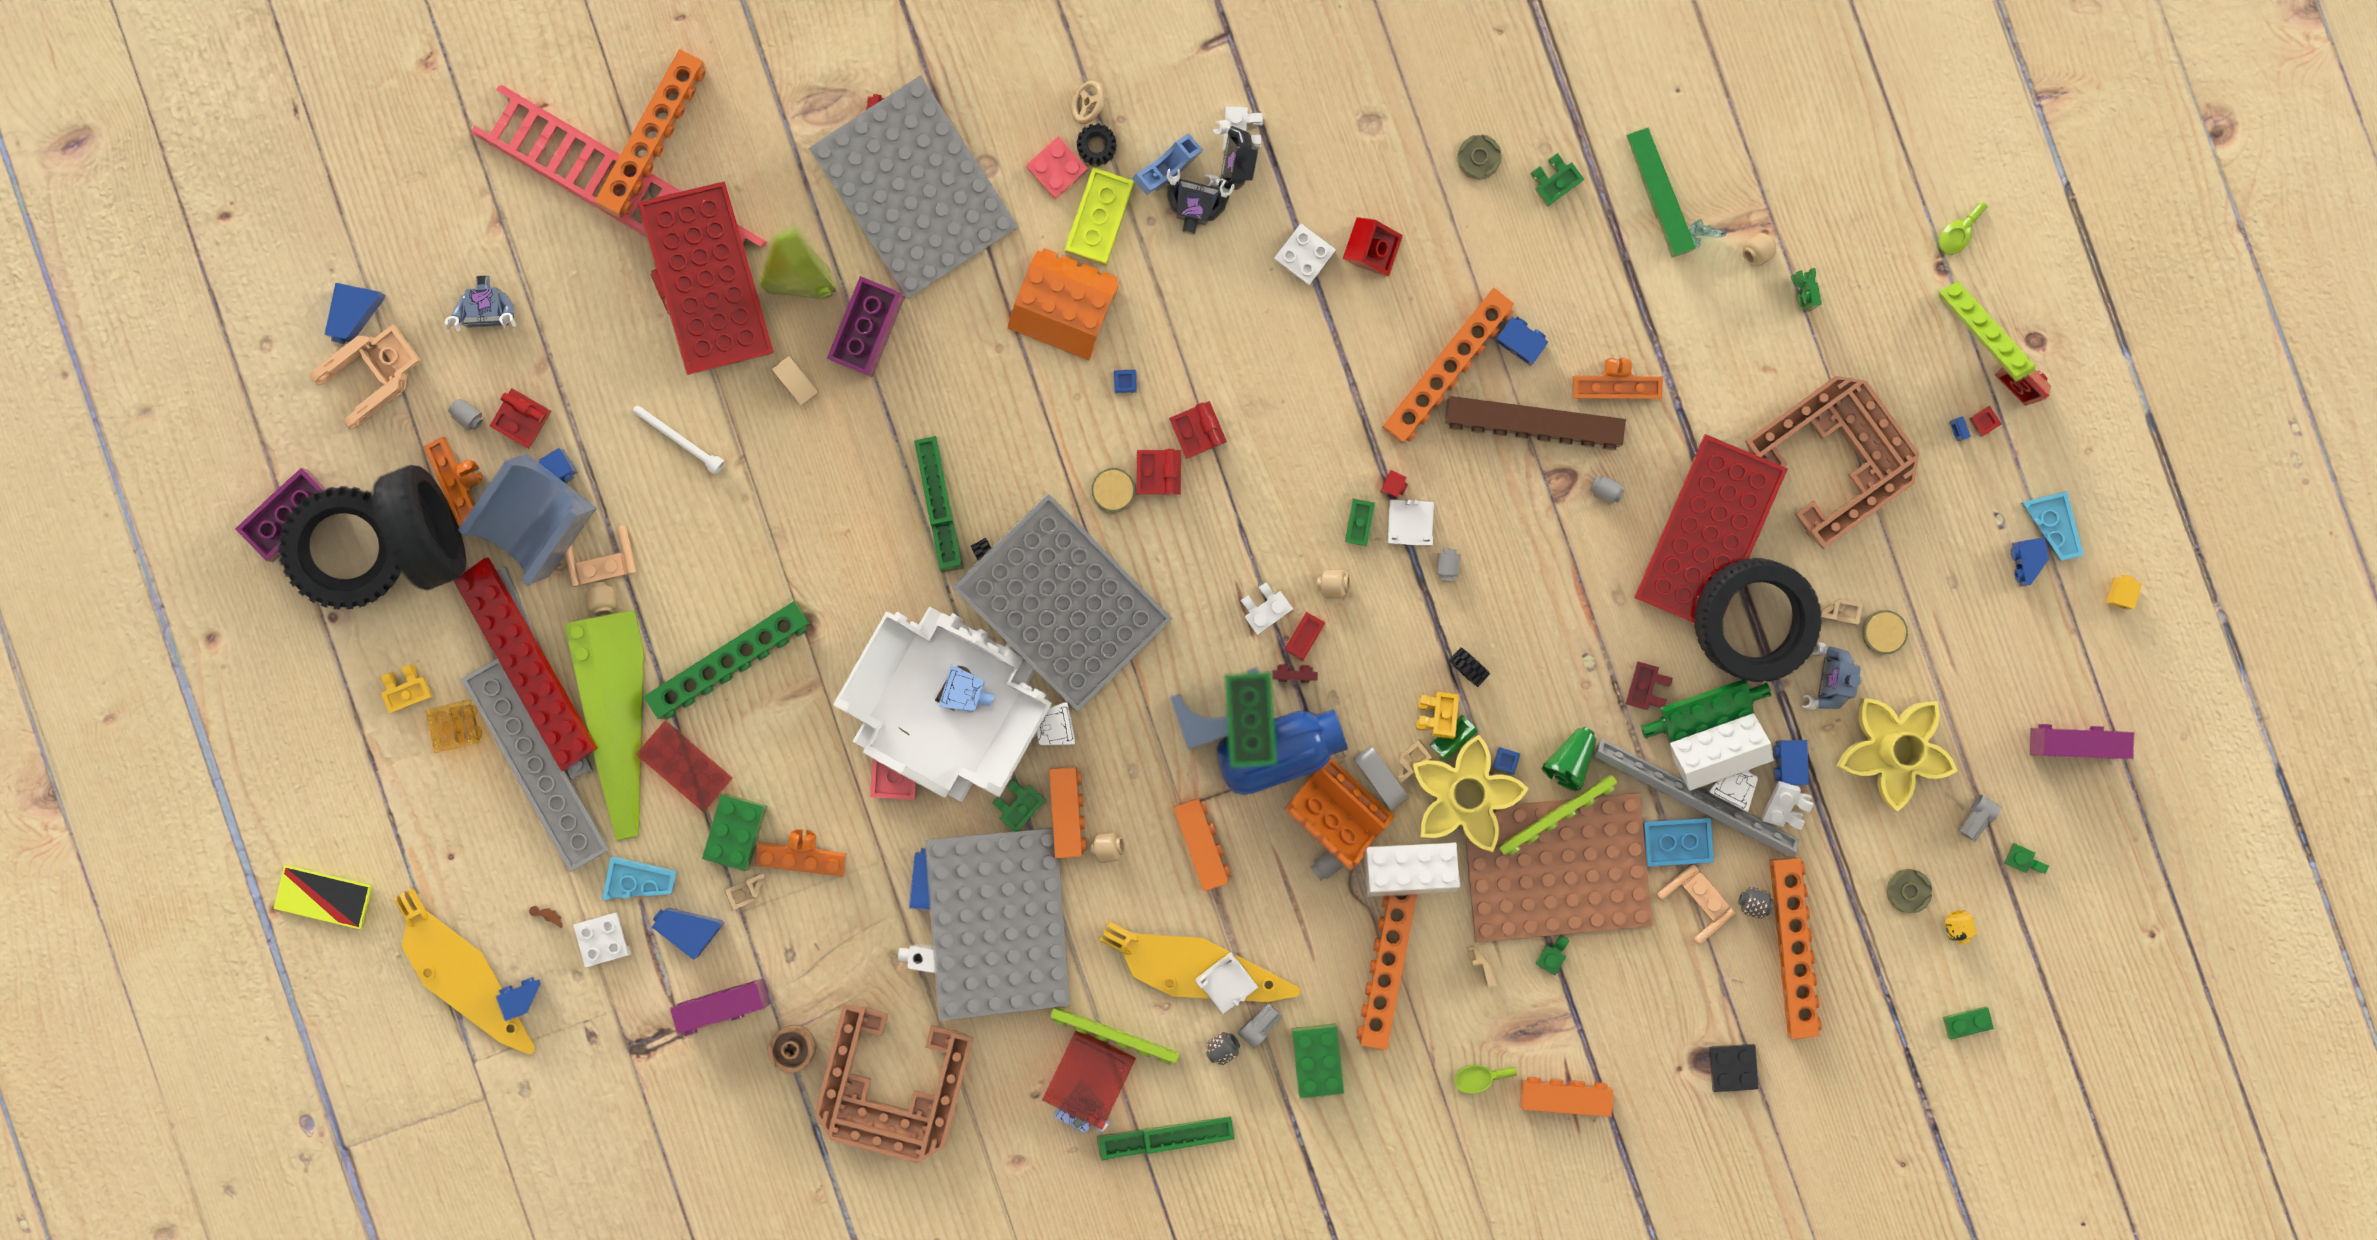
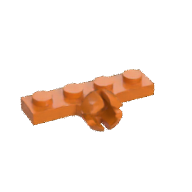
M1609 358L1605 361V372L1603 375L1573 376L1572 398L1662 399L1663 376H1634L1631 372L1632 362L1629 359L1619 358L1618 362V359Z
M441 437L423 447L456 522L460 527L475 506L470 490L481 483L483 476L482 472L474 473V471L480 468L473 460L458 463L447 438Z
M803 829L793 830L790 833L788 845L758 842L755 866L842 877L845 874L846 853L816 848V835L810 830H806V836L803 837V840Z

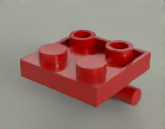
M511 388L508 394L504 393L502 395L501 401L503 403L492 420L490 427L530 449L551 410Z
M1210 401L1199 403L1196 407L1169 418L1186 459L1227 442Z
M1137 450V495H1181V450Z

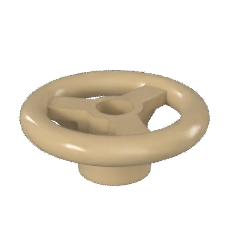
M1087 81L1082 84L1072 102V113L1075 120L1086 124L1093 121L1104 109V91L1097 81ZM1094 87L1097 95L1090 96L1087 89ZM1082 97V99H1083L1082 106H1083V107H1082L1081 112H1080V114H1079V101H1080V98Z

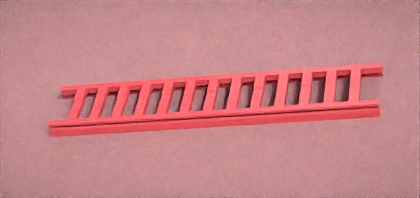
M499 85L496 91L511 100L490 134L475 125L472 129V134L598 208L595 203L596 197L593 195L614 161L617 162L620 154L507 87ZM519 105L530 111L510 144L507 145L500 141L499 138ZM540 116L547 120L548 123L527 157L520 153L518 149L536 119ZM558 127L567 132L546 168L537 163V160ZM577 138L586 145L566 179L557 175L556 171ZM596 149L604 154L605 157L585 190L574 184ZM631 169L627 171L626 176L630 177L633 172L636 173L637 170ZM651 173L648 177L645 176L640 194L634 196L630 212L627 215L624 214L622 219L602 209L600 210L647 237L643 222L640 224L631 217L638 207L637 203L643 199L650 185L653 183L662 189L657 197L681 192V190ZM623 188L618 189L615 195L619 196ZM738 225L743 244L748 239L761 248L766 245L767 242Z

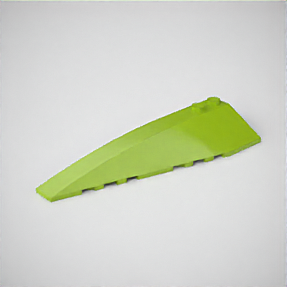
M797 228L773 237L772 246L762 271L763 275H761V280H759L760 286L767 293L808 298L820 297L821 300L833 296L832 292L837 290L827 264Z
M632 610L565 624L587 729L598 748L593 754L616 841L639 836L640 754L642 750L643 718L642 690L645 653L636 612Z

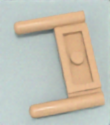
M625 526L618 528L623 553L575 563L572 545L565 553V560L571 587L636 573L628 532Z
M1694 864L1687 867L1657 893V897L1660 900H1664L1682 885L1713 921L1695 937L1697 944H1702L1736 914Z

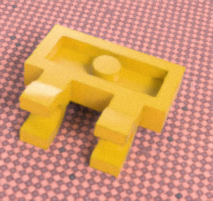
M414 664L401 668L407 680L405 684L397 686L394 672L380 676L387 690L382 692L381 695L389 713L433 697L425 676L417 677V670Z
M1436 692L1435 697L1421 695V699L1418 700V709H1434L1433 718L1419 716V720L1416 722V730L1424 731L1431 729L1432 736L1454 739L1456 735L1459 695Z

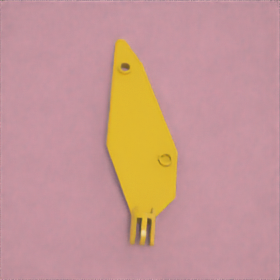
M413 887L408 892L405 891L400 896L394 897V901L406 920L402 949L423 986L498 1042L526 1054H532L535 1051V1045L519 1017L507 1021L504 1020L496 998L497 995H500L499 990L502 987L483 953L430 914ZM510 1024L515 1027L514 1032L509 1030Z
M1110 921L1108 922L1107 926L1110 929H1104L1103 934L1106 937L1101 936L1099 941L1123 953L1133 977L1172 997L1211 999L1204 989L1200 988L1197 984L1196 978L1229 954L1230 951L1204 938L1138 934L1127 931ZM1234 954L1258 985V988L1249 994L1244 1001L1272 1002L1297 997L1300 994L1298 986ZM1266 981L1273 983L1271 987H1266L1264 984Z

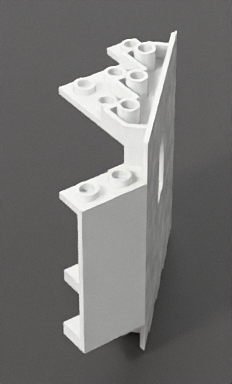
M928 607L918 625L913 621L910 624L907 623L908 618L898 612L893 615L886 611L833 704L863 722L852 742L865 748L863 753L944 798L948 794L963 802L973 783L1000 797L1052 704L1044 699L1046 694L1037 689H1034L1032 692L1033 688L1028 686L1036 670L1023 657L1018 655L1017 651L1009 644H1006L1004 647L989 638L991 634L980 628L978 631L967 627L962 623L964 619L953 613L948 616ZM951 665L966 667L970 670L971 675L984 681L982 691L994 694L991 707L978 703L975 712L953 711L948 708L939 707V703L935 699L948 678ZM899 727H900L901 729H903L904 731L908 732L910 735H907L906 733H904L903 731H901V730L899 729Z

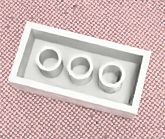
M1754 713L1670 743L1673 761L1689 791L1774 761L1771 743Z
M1456 843L1367 847L1364 852L1367 897L1457 892L1460 888Z

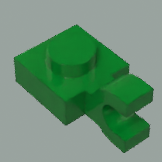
M2014 843L2004 864L2024 873H2027L2028 869L2031 868L2039 873L2046 874L2049 865L2033 859L2035 852Z
M1559 935L1553 947L1546 944L1535 962L1536 965L1556 975L1566 959V955L1561 952L1568 945V938Z

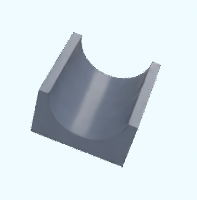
M524 454L505 460L458 531L464 536L473 535L484 538L504 549L523 568L525 575L522 581L527 585H531L552 574L597 508L529 454Z
M1254 668L1246 671V673H1258V670ZM1179 694L1171 697L1188 749L1228 736L1227 715L1220 718H1205L1189 710Z

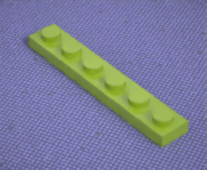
M1959 281L1939 291V297L2015 381L2036 371L2035 364Z
M1608 775L1498 845V849L1503 855L1508 853L1510 856L1520 850L1519 845L1526 841L1528 844L1539 838L1538 833L1543 830L1548 832L1558 826L1557 821L1563 817L1565 820L1577 814L1576 809L1582 805L1586 808L1596 801L1594 798L1601 793L1605 796L1614 790L1613 786L1617 784V781L1613 775Z
M1054 1007L1050 1017L1054 1018L1053 1022L1066 1026L1068 1023L1075 1026L1074 1030L1084 1034H1087L1088 1031L1095 1033L1097 1039L1108 1042V1039L1117 1042V1046L1124 1049H1129V1046L1138 1049L1137 1053L1146 1057H1150V1054L1159 1057L1158 1061L1168 1065L1171 1062L1176 1063L1179 1057L1178 1051L1058 1007Z

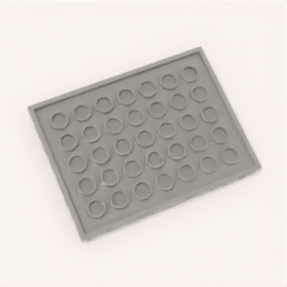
M921 75L809 147V150L907 298L918 293L1018 227Z
M1049 493L1027 512L952 586L1077 712L1172 620L1160 605Z
M1053 828L925 840L938 1020L944 1021L1070 1006L1059 858H1055Z

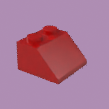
M1357 217L1342 259L1357 267L1389 277L1403 235L1377 220Z

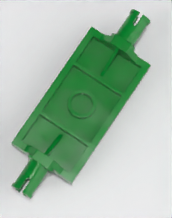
M1740 680L1661 707L1662 716L1658 721L1641 725L1643 736L1647 739L1664 732V734H1667L1670 745L1674 741L1753 714V701L1772 696L1768 683H1764L1749 689L1746 680Z

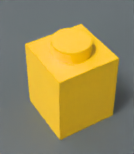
M2129 575L2113 578L2106 604L2126 610L2135 609L2142 583L2136 582V578Z

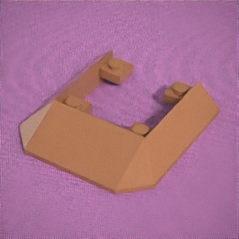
M1834 376L1745 441L1750 453L1785 467L1788 464L1776 449V446L1810 423L1821 439L1839 429L1864 464L1848 475L1860 491L1858 495L1827 517L1815 501H1811L1795 513V516L1806 529L1805 533L1823 549L1914 485L1919 457L1917 449L1869 383L1864 380Z
M843 1004L815 1115L831 1141L919 1163L946 1145L973 1037L957 1030L931 1025L925 1048L946 1053L936 1094L933 1095L914 1090L909 1110L866 1099L871 1078L851 1073L861 1032L864 1031L883 1036L889 1013L873 1010L865 1006Z

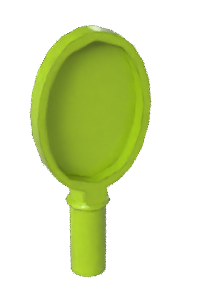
M1981 201L1970 215H1967L1965 220L1953 221L1943 229L1938 240L1941 252L1947 255L1957 254L1969 244L1973 233V223H1976V220L1988 207L1984 202Z
M1468 1065L1456 1073L1454 1084L1461 1092L1476 1094L1488 1089L1495 1079L1499 1080L1501 1078L1517 1076L1516 1067L1490 1071V1069L1483 1065Z

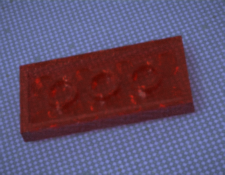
M664 721L636 753L640 759L702 812L707 810L733 779L730 774L668 721Z

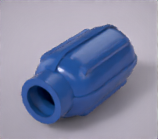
M1334 709L1318 715L1308 711H1297L1274 719L1277 765L1230 767L1228 736L1217 747V761L1222 777L1230 790L1236 794L1248 795L1314 773L1322 769L1329 762L1331 755L1346 751L1348 747Z

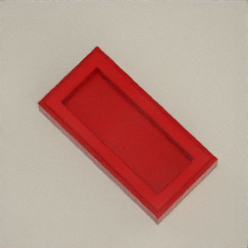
M1306 612L1284 650L1304 661L1325 622Z

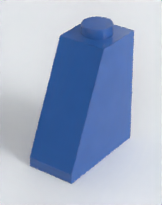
M335 283L324 335L332 337V342L345 344V340H353L385 299V294L379 291Z
M921 848V851L916 852L914 857L909 904L911 909L930 910L926 848Z
M667 908L664 911L660 910L653 918L655 923L652 928L695 960L725 922L707 916Z

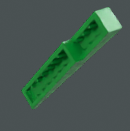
M1649 128L1628 134L1629 144L1653 212L1662 228L1671 257L1674 258L1696 249V246Z
M933 436L914 440L940 571L943 573L962 569L963 564L937 437Z
M1230 1116L1097 1136L1101 1160L1142 1153L1151 1154L1234 1139Z

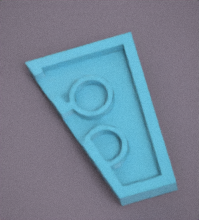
M2067 491L2021 502L2060 561L2084 556Z
M612 856L609 862L602 900L672 894L677 871Z

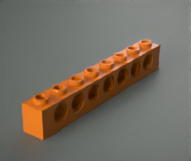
M681 49L678 50L595 199L598 208L620 219L623 218L624 214L627 215L630 212L633 204L632 200L635 195L638 196L640 194L645 176L648 177L651 174L655 158L661 156L666 138L669 139L672 136L676 120L682 118L687 100L690 101L693 98L697 82H701L706 74L702 60ZM680 76H689V79L687 81H679ZM671 94L679 95L674 101L668 100ZM660 113H668L666 119H658ZM652 131L658 133L653 139L647 138V135ZM641 150L647 151V154H646L645 157H643V158H638V157H636V156H637V153H638L639 151H641ZM631 169L637 170L633 177L626 176L627 171ZM620 188L626 189V192H625L624 195H622V196H616V195H615V193H616V191H617L618 189H620Z
M1493 288L1382 428L1403 444L1405 440L1410 442L1417 433L1415 430L1416 426L1419 423L1424 425L1431 416L1428 411L1434 405L1437 408L1445 397L1442 395L1447 388L1451 391L1459 381L1456 376L1460 371L1465 373L1472 365V362L1469 361L1474 354L1479 356L1486 347L1483 344L1488 337L1492 339L1500 330L1497 327L1500 321L1504 320L1506 322L1514 311L1511 308L1514 303L1497 289ZM1491 310L1495 312L1496 320L1489 321L1485 316L1486 311ZM1480 328L1483 336L1481 338L1473 337L1472 329ZM1466 345L1469 349V354L1465 356L1459 354L1458 346ZM1452 362L1455 365V371L1452 373L1446 372L1444 363ZM1438 379L1442 384L1441 389H1432L1430 381ZM1424 396L1428 401V405L1426 407L1418 406L1416 403L1417 397ZM1406 413L1411 414L1414 417V423L1410 425L1405 424L1402 416Z
M1798 857L1769 859L1787 1034L1791 1039L1819 1037V1030L1822 1029L1820 1017H1817L1816 1008H1819L1818 995H1815L1814 986H1817V977L1815 972H1812V964H1814L1815 958L1813 950H1810L1809 942L1812 941V932L1807 924V919H1810L1809 907L1805 906V897L1808 895L1807 886L1803 884L1802 875H1805L1804 862H1801V858ZM1788 875H1792L1794 878V883L1790 887L1785 885V878ZM1794 897L1796 905L1794 908L1789 909L1787 901L1789 898ZM1796 919L1799 926L1795 931H1791L1789 924L1792 920ZM1799 941L1801 949L1799 952L1793 953L1792 945ZM1802 964L1803 972L1800 975H1795V966ZM1804 986L1806 990L1805 995L1797 997V989ZM1806 1008L1808 1015L1805 1019L1800 1020L1799 1012Z
M1417 894L1406 895L1402 899L1396 898L1395 895L1383 897L1382 907L1385 908L1384 917L1380 916L1378 922V929L1381 930L1380 938L1375 939L1373 949L1377 954L1376 959L1371 960L1369 973H1372V980L1366 984L1365 995H1368L1367 1004L1362 1005L1361 1017H1364L1363 1026H1358L1356 1039H1360L1359 1043L1362 1046L1387 1050ZM1400 909L1402 911L1401 919L1392 920L1390 916L1392 910ZM1389 931H1396L1398 933V939L1395 942L1387 941L1386 935ZM1385 953H1392L1394 960L1390 964H1384L1382 956ZM1384 974L1388 975L1390 978L1389 983L1386 986L1379 985L1378 978ZM1379 996L1385 998V1005L1381 1008H1377L1373 1004L1374 999ZM1377 1018L1381 1020L1380 1028L1373 1030L1369 1027L1372 1019Z

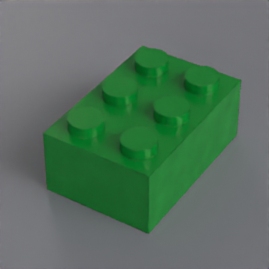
M721 794L702 859L742 871L749 870L767 805L729 794Z
M1336 1023L1291 1028L1299 1098L1344 1094Z

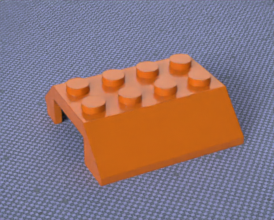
M1046 248L1042 252L1037 250L1015 300L1007 328L1090 360L1111 301L1117 293L1119 282H1117L1118 277L1104 271L1102 275H1099V269L1084 263L1079 267V261L1063 255L1059 259L1057 258L1058 253Z
M1330 757L1329 762L1322 769L1314 772L1285 806V810L1289 815L1300 823L1315 839L1319 840L1328 851L1334 854L1350 870L1359 863L1364 856L1362 854L1366 848L1386 829L1395 817L1332 757Z

